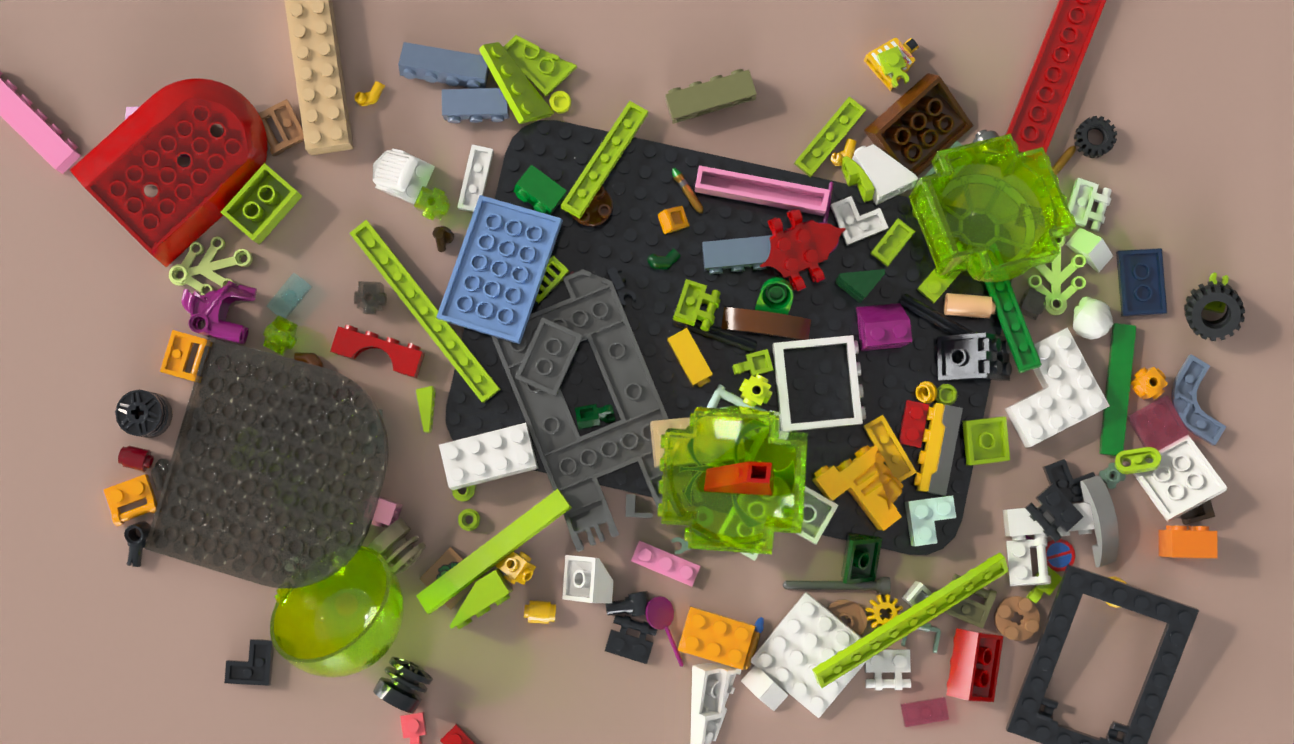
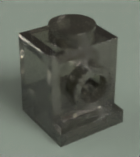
M1032 288L1024 291L1019 302L1022 314L1036 320L1046 306L1044 300L1046 295Z

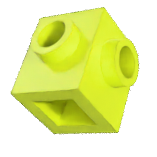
M758 374L756 377L751 375L749 380L745 378L739 389L742 391L740 397L744 399L743 403L753 408L756 405L760 407L762 403L767 404L773 393L769 391L771 387L768 384L769 380ZM754 386L760 388L761 392L759 394L753 393L752 388Z

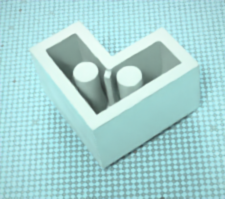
M953 496L905 502L911 546L936 544L937 537L934 521L956 518Z

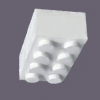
M526 423L439 445L448 486L451 490L538 469L529 428Z

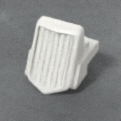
M392 148V150L385 151L373 163V182L376 184L375 188L418 206L435 166L405 151Z

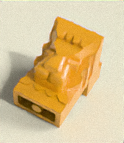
M876 445L862 447L854 453L856 455L855 459L845 460L837 466L838 470L834 465L830 467L825 465L814 473L816 477L812 481L825 498L833 501L848 490L878 530H886L902 517L893 503L902 494L904 485L892 475L891 470L884 464L886 460Z

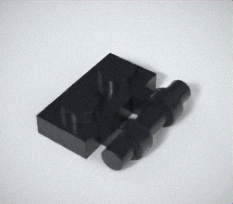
M1051 483L1036 497V500L1041 504L1038 508L1032 502L1025 507L1030 513L1029 517L1033 521H1037L1044 529L1045 535L1047 537L1050 536L1055 542L1062 537L1057 531L1058 527L1061 526L1065 532H1068L1084 517L1054 483ZM1047 511L1053 517L1054 521L1052 523L1043 516L1044 512Z
M615 615L613 623L621 625L620 632L611 629L605 652L647 664L653 642L645 640L646 635L656 636L658 629H654L646 621L641 623L632 620L631 617L626 615L624 617ZM627 629L640 631L639 638L626 634Z

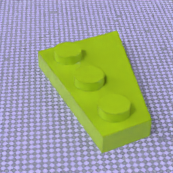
M517 35L503 47L528 80L545 97L577 68V65L567 62Z

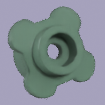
M1109 463L1107 468L1099 472V476H1101L1109 489L1116 488V484L1124 481L1126 478L1125 474L1120 473L1116 469L1115 463Z

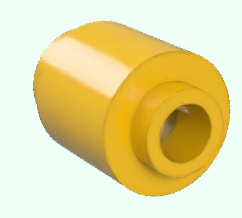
M529 600V605L525 604L524 618H528V623L549 624V622H555L556 604H551L549 601Z

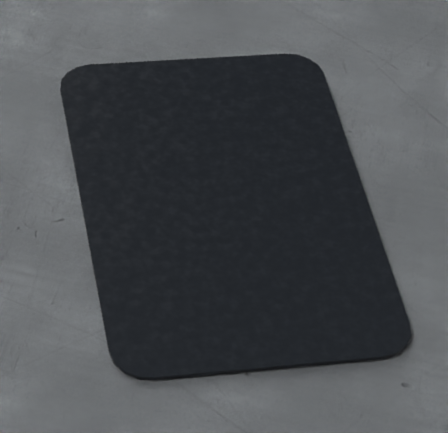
M539 120L524 126L512 137L506 150L495 199L535 211L534 206L527 201H521L514 192L516 183L531 165L566 189L565 199L609 132L558 120ZM636 137L632 138L602 184L604 189L610 194L613 202L612 213L605 222L596 226L582 225L569 212L561 208L564 199L551 214V216L561 218L563 222L550 258L555 256L570 273L584 269L608 280L610 278L607 270L615 267L617 272L622 271L627 281L624 283L625 288L632 290L636 295L635 301L631 295H625L624 301L626 305H622L668 419L703 416L718 384L723 385L726 391L740 397L742 391L739 389L744 379L749 380L751 377L750 370L734 375L732 366L746 362V354L754 352H749L689 331L713 374L709 377L710 382L704 386H692L667 341L669 337L684 330L673 325L672 321L686 279L707 285L706 294L711 295L713 290L721 292L719 297L720 304L715 310V320L712 325L718 328L722 326L724 307L755 310L764 282L774 277L784 279L783 275L771 266H766V269L762 270L744 267L745 270L741 272H731V269H723V273L710 274L709 271H704L702 242L773 235L767 222L773 218L781 219L783 231L792 227L787 216V212L791 210L695 192L699 166L828 189L829 183L833 182L830 205L852 196L860 216L880 208L888 229L848 246L841 234L837 248L829 254L827 260L818 263L824 273V280L812 282L808 268L799 272L806 288L797 291V289L793 290V302L788 315L811 319L809 340L853 335L854 341H858L859 353L855 355L856 363L860 362L861 375L858 376V383L863 386V397L860 398L861 406L865 407L866 419L863 420L861 425L781 432L772 345L773 343L799 340L750 332L730 331L757 341L754 352L768 349L773 366V371L760 374L769 380L768 384L771 385L769 391L773 392L768 403H762L760 408L768 412L770 410L776 411L777 415L754 462L759 460L770 462L773 468L782 470L787 468L794 460L796 481L824 496L812 481L816 477L814 473L825 465L828 467L834 465L838 470L837 466L845 460L855 459L856 455L854 453L866 445L869 447L874 446L863 428L864 425L883 415L899 440L906 400L923 403L916 397V388L919 384L930 381L936 388L943 384H950L957 390V400L950 406L963 408L946 496H953L956 518L934 521L937 543L911 546L905 502L944 497L916 491L917 486L914 485L916 473L901 481L904 485L902 494L893 504L902 517L886 530H878L848 490H846L832 501L838 507L822 535L846 541L848 532L881 537L882 549L908 555H929L943 549L955 538L963 519L973 465H966L962 421L983 419L991 380L983 378L938 380L937 336H949L952 334L904 306L902 307L910 319L912 342L905 347L861 351L856 307L895 304L900 302L904 294H908L945 315L944 301L946 293L990 296L982 274L970 272L965 268L934 304L917 290L956 243L962 246L961 249L965 251L967 244L957 236L940 238L948 250L941 252L930 231L929 220H936L938 234L956 232L957 220L938 207L937 203L930 202L928 204L923 200L897 195L876 205L873 199L864 202L858 187L854 185L848 187L847 184L813 176L810 178L808 175ZM673 168H676L684 175V179L688 182V185H690L703 206L702 214L693 208L679 183L674 180ZM683 206L689 227L664 234L658 214L665 209ZM947 206L949 209H951L954 213H956L959 216L966 211L964 209ZM830 207L827 223L839 228ZM801 212L803 222L814 220L817 223L823 222L824 216ZM971 214L963 220L962 233L971 243L985 245L994 237V224L990 221L992 219H988L985 215ZM899 218L916 232L887 267L870 253ZM1001 225L1000 237L1012 241L1009 232ZM999 241L995 243L1003 265L1015 257V247ZM673 248L681 255L667 270L653 269L647 261L651 254L666 256ZM972 248L970 254L974 256L973 252L978 248ZM956 255L951 259L957 265L961 261ZM974 256L968 265L979 267ZM554 265L551 267L557 275L561 273ZM1014 268L1006 271L1010 283L1012 282ZM885 269V275L861 303L836 284V278L840 273ZM548 272L544 274L551 282L554 280ZM542 280L541 284L547 288L549 285ZM564 280L540 303L535 300L531 314L571 298ZM701 303L699 310L706 311L707 305ZM996 311L994 315L991 314L989 319L945 315L974 333L1001 335L1002 326ZM464 327L462 341L501 390L485 403H482L458 371L454 370L446 404V425L453 441L526 423L491 335ZM588 339L580 342L560 389L581 437L621 419ZM846 344L783 350L791 424L854 418ZM960 351L956 355V361L961 363L964 355ZM758 386L752 388L754 394L761 392ZM722 398L715 409L723 414L741 412L743 424H746L752 418L763 422L765 420ZM935 399V401H933L932 403H925V404H929V407H932L933 404L938 403V402H937L936 399ZM597 404V408L605 405H613L614 422L606 423L600 420V425L578 429L575 413L576 407ZM926 419L925 429H928L930 420ZM744 435L745 449L749 451L755 439ZM531 436L536 461L538 465V469H535L534 471L546 473L538 450ZM922 441L921 448L900 444L916 472L920 473L921 464L918 463L920 451H924L925 442ZM738 459L739 463L745 461V459ZM735 460L720 461L726 465L736 464ZM638 462L597 478L601 486L652 497ZM687 464L688 467L698 466L697 464ZM690 470L692 476L697 472L694 470ZM702 472L695 479V483L703 501L696 503L691 491V505L694 507L704 506L712 511L728 514L733 506L731 493L704 491L706 472ZM678 493L674 494L677 503L682 504ZM666 497L663 499L671 501L670 497Z

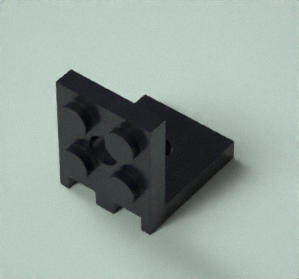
M990 333L937 336L938 380L983 378L1010 381L1012 366L1009 353L1011 350L1005 336ZM961 351L964 359L961 363H958L956 355Z

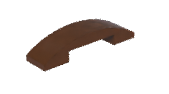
M724 307L721 329L786 337V339L809 340L811 319L766 311Z

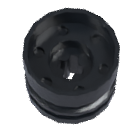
M140 389L123 395L117 403L115 410L116 421L123 431L130 435L145 438L157 437L164 433L170 426L173 417L172 407L166 398L160 394ZM138 411H144V415L138 416Z
M393 656L389 661L393 667L387 666L385 668V672L392 678L381 677L373 692L388 704L402 711L414 714L422 700L415 693V690L425 693L428 688L424 684L430 685L433 678L417 664Z

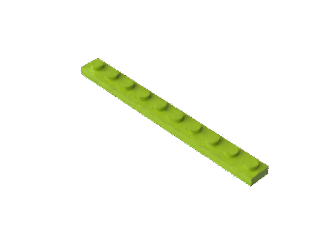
M365 220L349 234L480 401L485 403L501 389L450 324L436 318L439 310L369 221Z
M999 552L993 557L988 558L982 564L970 569L966 574L951 581L945 587L932 593L929 597L914 604L905 612L895 616L889 622L876 628L865 637L858 639L855 643L839 651L828 660L820 663L812 669L819 686L824 688L1009 572L1005 557Z

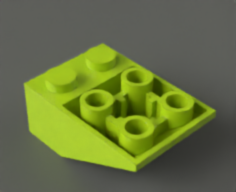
M500 569L492 571L475 582L450 624L451 629L456 626L458 630L472 622L470 617L476 614L479 618L492 610L491 604L496 603L498 606L511 598L509 593L513 590L503 577L504 575Z

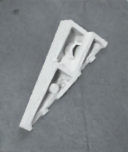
M703 663L692 666L691 744H711L712 741H716L727 712L725 707L729 694L734 693L735 688L732 685L736 674H741V669L715 663Z

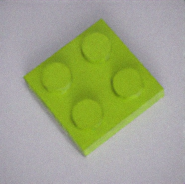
M1006 416L962 421L966 465L1010 460Z

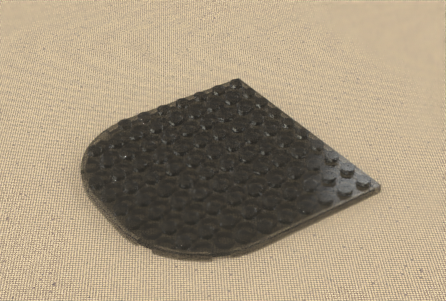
M208 336L144 549L273 588H300L319 583L341 570L362 546L369 532L386 475L389 455L387 432L379 409L361 386L341 373Z

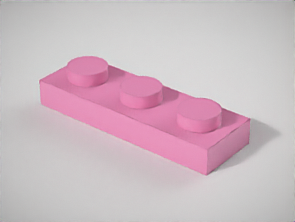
M640 540L631 559L634 563L691 587L701 567Z

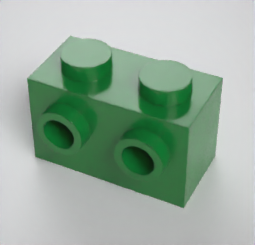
M531 165L516 183L514 192L521 201H527L534 206L535 211L551 215L564 199L567 190Z

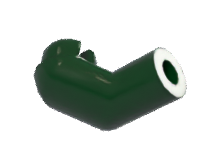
M673 248L666 256L651 254L647 261L653 269L667 270L681 255Z

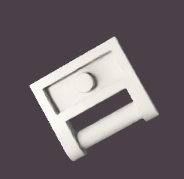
M1046 538L1006 541L1010 586L1051 584V576H1048L1046 546L1048 544ZM1030 548H1037L1038 577H1032Z

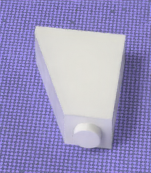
M876 145L861 146L854 152L852 160L864 170L875 188L873 200L876 205L915 187L918 180L917 176Z

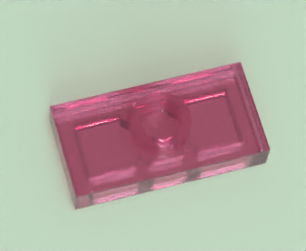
M945 697L900 704L904 727L949 720Z

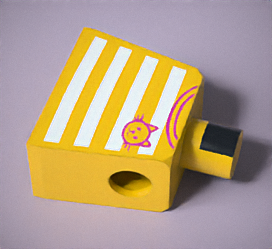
M893 38L866 54L864 62L889 91L894 88L891 84L892 75L885 76L877 59V54L898 46L906 63V67L901 70L907 73L916 61L912 53L919 48L916 41L912 38L908 39L904 44L898 38Z

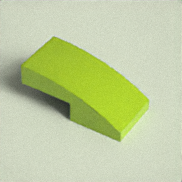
M848 156L843 157L841 170L848 187L857 184L863 201H871L875 188L869 177Z

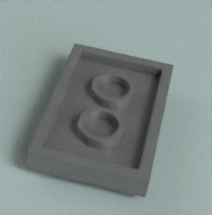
M542 317L515 379L556 396L583 335Z

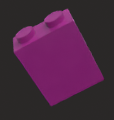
M900 303L856 307L861 351L905 347L912 342L910 319Z

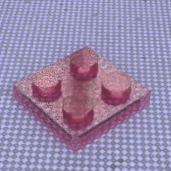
M1167 395L1127 416L1143 447H1153L1159 451L1189 434Z

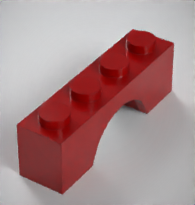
M346 324L344 328L338 326L330 352L355 360L366 350L381 349L391 358L393 371L416 379L418 378L425 353L420 351L421 347L409 343L405 347L399 345V340L387 337L385 341L378 338L379 334L370 331L362 334L357 332L358 328Z

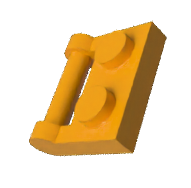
M172 330L160 372L199 383L201 379L199 374L206 351L211 346L212 341ZM193 344H199L191 373H186L185 370Z
M148 474L103 489L112 513L113 523L116 527L123 525L125 521L151 512L153 514L159 511ZM145 498L147 499L146 505L124 513L120 511V508Z

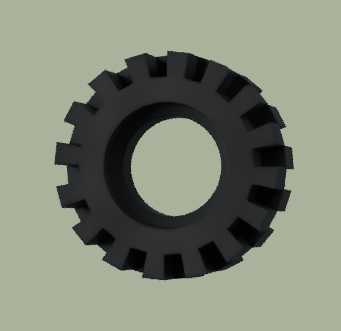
M1097 116L1087 118L1075 131L1074 139H1076V142L1074 144L1079 146L1078 151H1083V155L1086 157L1090 155V158H1095L1096 156L1098 158L1105 155L1114 147L1117 141L1115 138L1117 131L1114 132L1113 130L1116 128L1114 124L1111 126L1109 124L1111 121L1109 119L1105 121L1102 116L1099 118ZM1097 129L1102 133L1103 141L1101 144L1094 145L1089 142L1088 132L1090 130Z

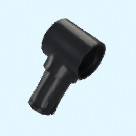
M140 521L125 529L124 537L129 546L126 563L128 566H141L143 548L146 547V541L152 535L151 525L145 521ZM136 528L140 531L141 537L136 534Z
M648 591L631 593L624 600L606 603L607 615L622 613L631 614L632 616L646 615V607L649 602Z

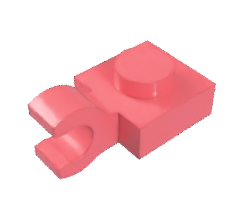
M424 712L400 716L403 739L410 738V744H421L420 736L427 734Z

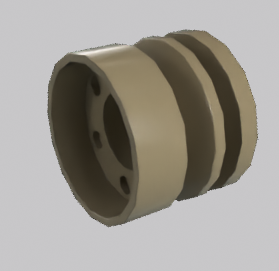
M402 518L387 527L366 548L375 560L384 555L387 557L381 566L383 569H386L391 564L394 565L387 573L390 577L409 568L426 548L423 542L415 548L413 547L419 539L418 536H414L409 540L405 538L411 528Z

